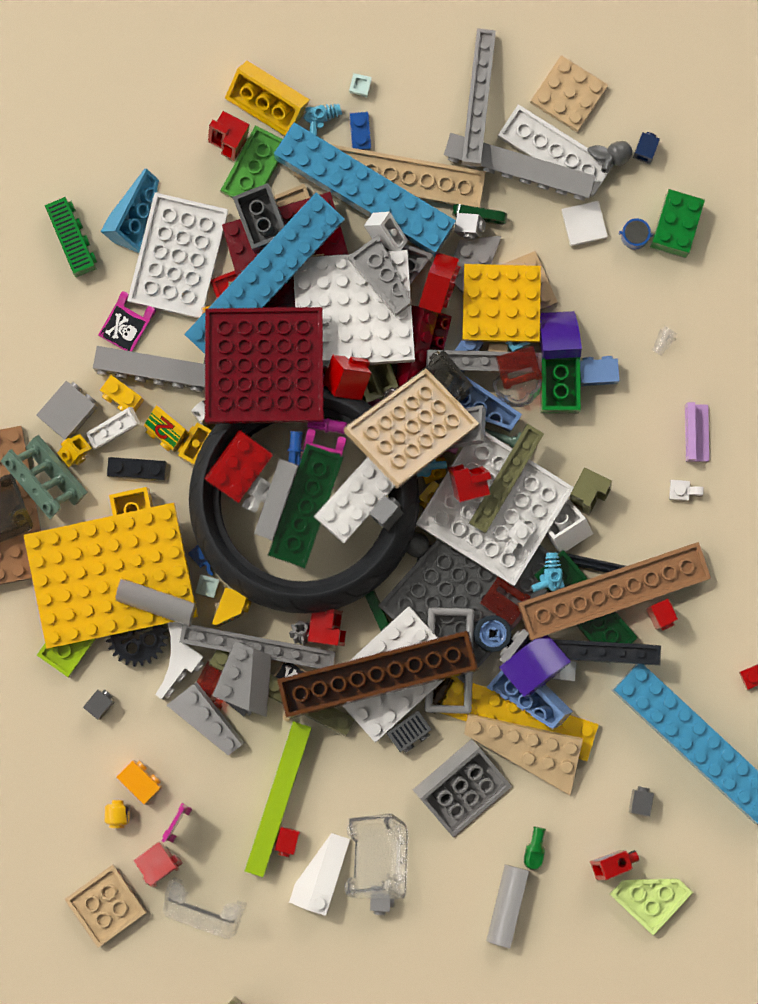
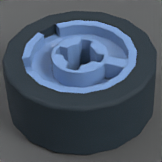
M495 615L485 616L475 625L474 640L485 651H500L510 642L511 628L502 617ZM490 630H494L496 632L495 637L489 636Z

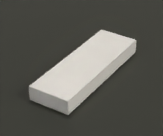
M129 407L86 434L93 449L97 450L140 425V422L133 407Z

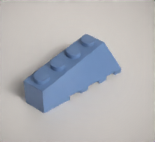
M459 371L447 387L450 394L464 408L483 405L486 408L485 421L500 426L509 433L522 416L521 413Z
M500 671L486 687L500 694L502 698L513 702L521 710L529 712L534 718L552 729L561 726L573 713L546 684L543 687H539L525 699L506 675Z

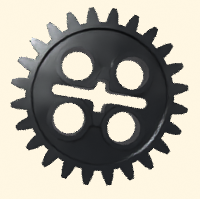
M164 624L152 626L153 629L139 636L140 640L133 638L125 644L121 642L133 637L135 631L141 633L149 627L129 631L126 636H121L120 633L110 635L111 638L107 639L106 642L112 643V645L108 649H115L112 656L120 655L119 662L126 659L125 665H129L132 661L133 667H136L138 662H140L141 666H144L145 660L152 664V657L158 660L157 652L164 653L160 648L161 646H167L163 640L169 639L168 636L164 635L168 628H162ZM151 634L155 637V642L152 645H147L145 638ZM131 643L137 645V651L133 654L128 652V646Z

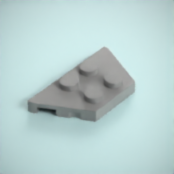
M500 236L475 238V240H459L453 257L459 259L457 266L461 268L455 285L462 293L464 287V264H491L501 239Z

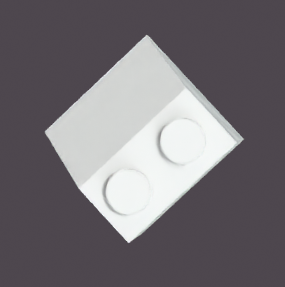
M567 499L546 533L559 552L561 550L566 552L593 534L587 519L569 499Z

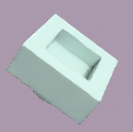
M353 73L349 93L368 97L372 77Z
M200 575L195 593L215 598L220 580Z

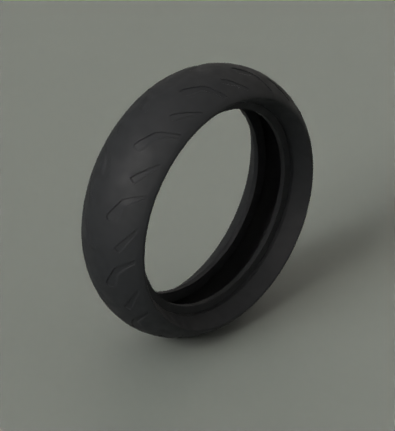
M323 386V419L325 420L330 418V420L347 422L348 426L373 407L363 400L335 397L326 386ZM274 423L216 424L205 439L192 470L189 486V512L192 529L202 554L214 572L229 587L248 600L273 610L302 614L320 613L349 605L363 598L376 589L395 570L405 555L416 528L419 512L417 474L398 488L395 486L388 493V499L394 498L401 504L399 508L404 514L389 531L382 527L373 546L357 563L339 574L320 580L292 581L282 579L255 567L235 548L223 521L221 490L205 479L239 430L251 438L263 428Z

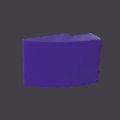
M575 311L540 313L542 359L581 357L582 345Z
M548 635L536 638L499 668L523 697L527 699L539 687H543L569 665L571 661Z

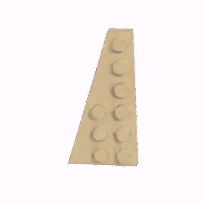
M468 714L464 731L465 735L568 795L571 794L583 738Z

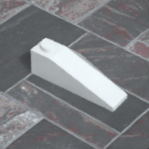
M331 833L295 883L289 903L326 916L350 841L349 838Z

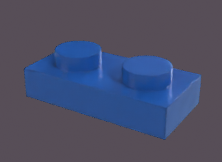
M368 112L349 113L352 148L366 151L371 150Z

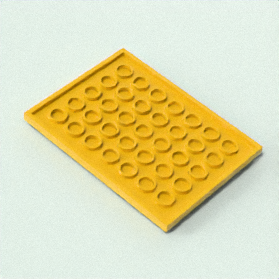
M174 502L23 535L46 649L175 622L117 602L116 593L120 579H125L195 603ZM197 608L194 612L193 618L198 617Z

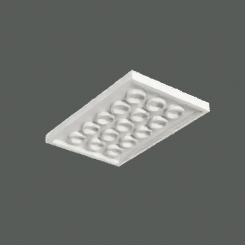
M155 192L127 301L199 319L202 316L201 307H205L224 232L222 224L226 223L228 209Z
M408 606L351 660L437 639L438 637L415 611ZM444 680L342 706L371 739L377 742Z

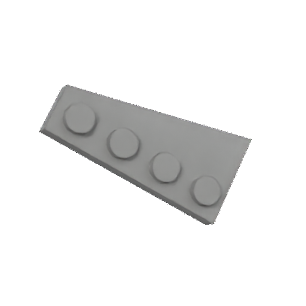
M379 235L348 256L350 263L395 317L411 305Z
M197 682L167 704L170 709L227 755L245 743Z

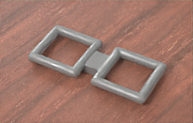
M434 607L428 609L427 626L434 634L435 615L466 616V631L469 632L473 646V609ZM473 672L463 674L465 675L464 706L433 705L432 691L425 697V711L430 713L469 714L472 710Z

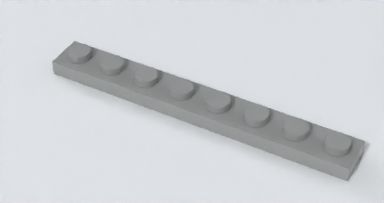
M477 28L462 165L481 167L496 30Z
M191 624L190 626L182 625L179 643L231 652L234 642L238 641L271 655V660L314 668L331 666L335 658V651Z

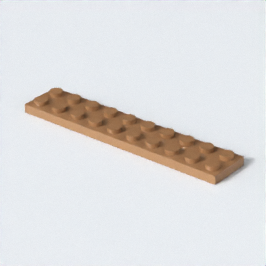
M696 542L519 602L518 606L529 634V639L533 640L711 579L700 544Z

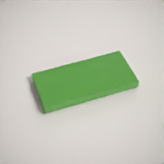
M255 125L220 192L233 198L236 195L267 184L279 163L274 158V152L283 139Z

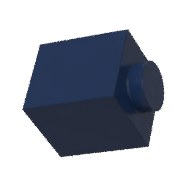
M642 132L633 158L651 164L660 138H657L654 133Z

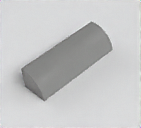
M120 579L116 593L117 602L190 626L197 604L125 579Z
M505 864L487 942L507 948L511 947L529 873L528 870Z

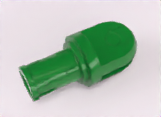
M533 827L531 843L526 845L524 864L528 869L537 870L543 863L545 848L542 845L546 831L545 828Z

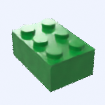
M668 189L650 247L687 258L705 199Z
M580 357L542 359L540 372V413H579L581 410Z

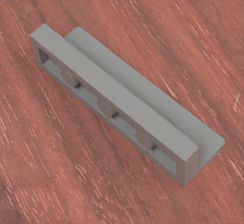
M279 459L254 534L268 538L270 541L273 540L299 465Z

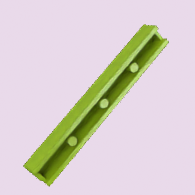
M294 721L292 723L245 872L260 877L265 875L312 729L310 726Z

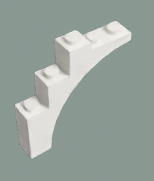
M176 621L167 623L171 636L169 668L163 683L155 694L162 700L172 695L175 690L173 686L176 682L180 683L184 679L186 669L194 673V671L198 672L204 665L203 656L187 644L179 643L183 624Z

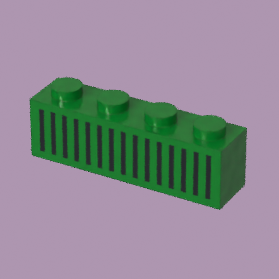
M63 197L44 205L75 278L96 270L95 263H97L94 252L90 253L88 250L90 243L87 236H83L80 229H83L80 219H75L73 212L76 209L73 202H68L67 198Z

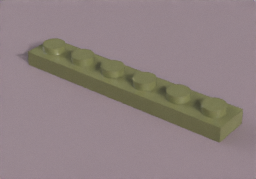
M526 424L489 487L490 495L484 496L468 524L483 533L487 532L543 437V432Z

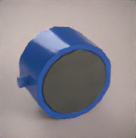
M639 218L627 221L622 231H619L624 245L633 250L644 247L649 238L653 237L648 223Z

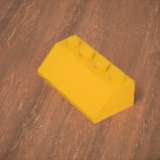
M249 61L244 62L237 68L225 96V99L284 136L294 122L296 124L299 122L310 101L307 97Z

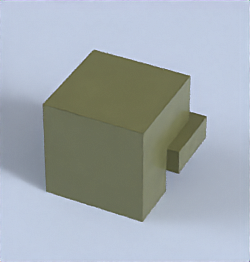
M390 364L369 365L368 369L371 371V375L362 400L366 403L384 397V393L398 387Z
M584 467L570 494V501L581 506L583 513L590 515L598 499L606 500L612 489V480Z

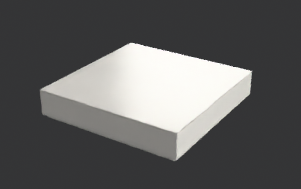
M599 201L561 210L570 247L608 237Z

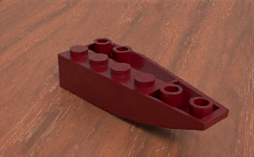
M411 305L415 362L397 363L396 382L398 387L395 388V391L427 369V350H444L452 316ZM427 369L432 375L434 374L435 370Z

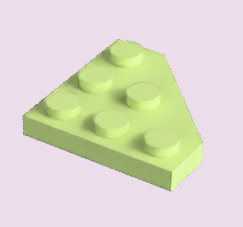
M678 878L622 880L612 890L610 895L646 930L654 935L693 892Z

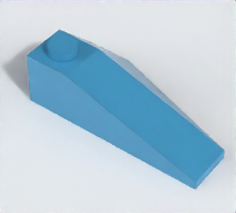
M144 169L110 213L101 230V233L113 243L137 253L140 252L154 193H157L159 179L148 169Z

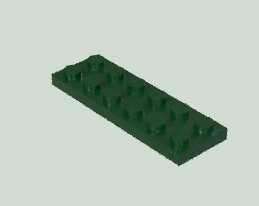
M306 444L267 556L304 569L306 568L321 525L314 516L330 499L344 458L343 456Z
M564 550L558 553L559 558H556V560H560V562L556 563L561 564L557 568H562L564 587L588 579ZM544 565L533 576L541 582L540 575L544 574V569L549 567ZM548 587L545 588L548 593L552 592ZM616 611L576 625L589 641L632 644L638 639Z

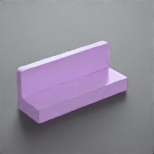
M687 402L685 404L686 462L709 461L708 405L706 404L695 405V402Z

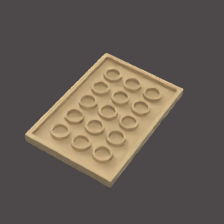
M425 369L346 426L344 432L398 488L477 428L479 423Z

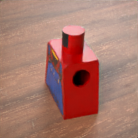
M619 850L590 861L596 880H607L632 870V864L639 861V856L635 850L628 853L626 850Z

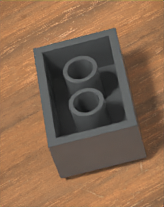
M268 183L233 197L250 246L255 254H259L285 226L275 196Z

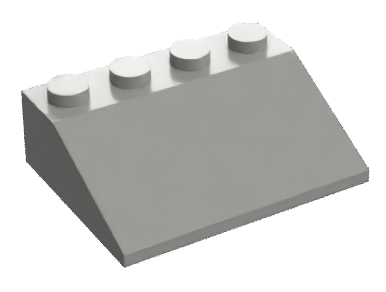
M471 739L417 785L413 791L450 835L454 837L512 786L481 748Z

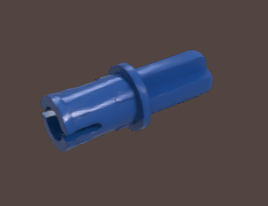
M290 431V448L287 449L289 451L288 462L299 465L301 452H303L301 450L303 432Z

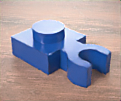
M197 545L188 554L200 568L206 565L208 574L213 576L211 566Z

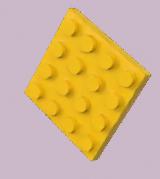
M464 264L462 341L539 343L541 266Z

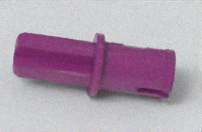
M327 418V420L323 419V422L307 423L308 428L324 430L325 433L346 434L344 429L347 426V422L334 421Z

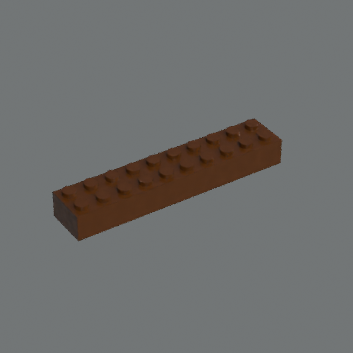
M464 631L277 679L285 716L290 719L479 670L469 632Z

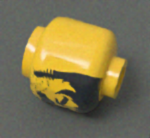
M112 800V804L105 806L104 822L109 825V828H124L130 822V806L124 804V800Z

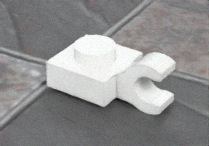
M257 477L248 491L251 497L244 501L242 507L255 513L260 502L265 503L271 483L261 477Z
M670 480L669 500L689 501V495L702 496L704 487H690V481Z
M518 519L506 535L511 540L503 550L510 554L515 550L517 544L523 547L534 530Z

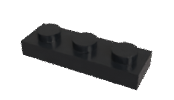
M108 457L107 477L165 481L166 461Z

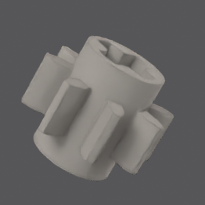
M299 620L294 625H291L292 631L289 634L290 638H293L294 644L300 643L305 645L308 642L310 626L308 621L305 623Z

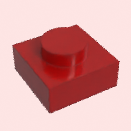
M758 664L739 672L747 690L758 686Z

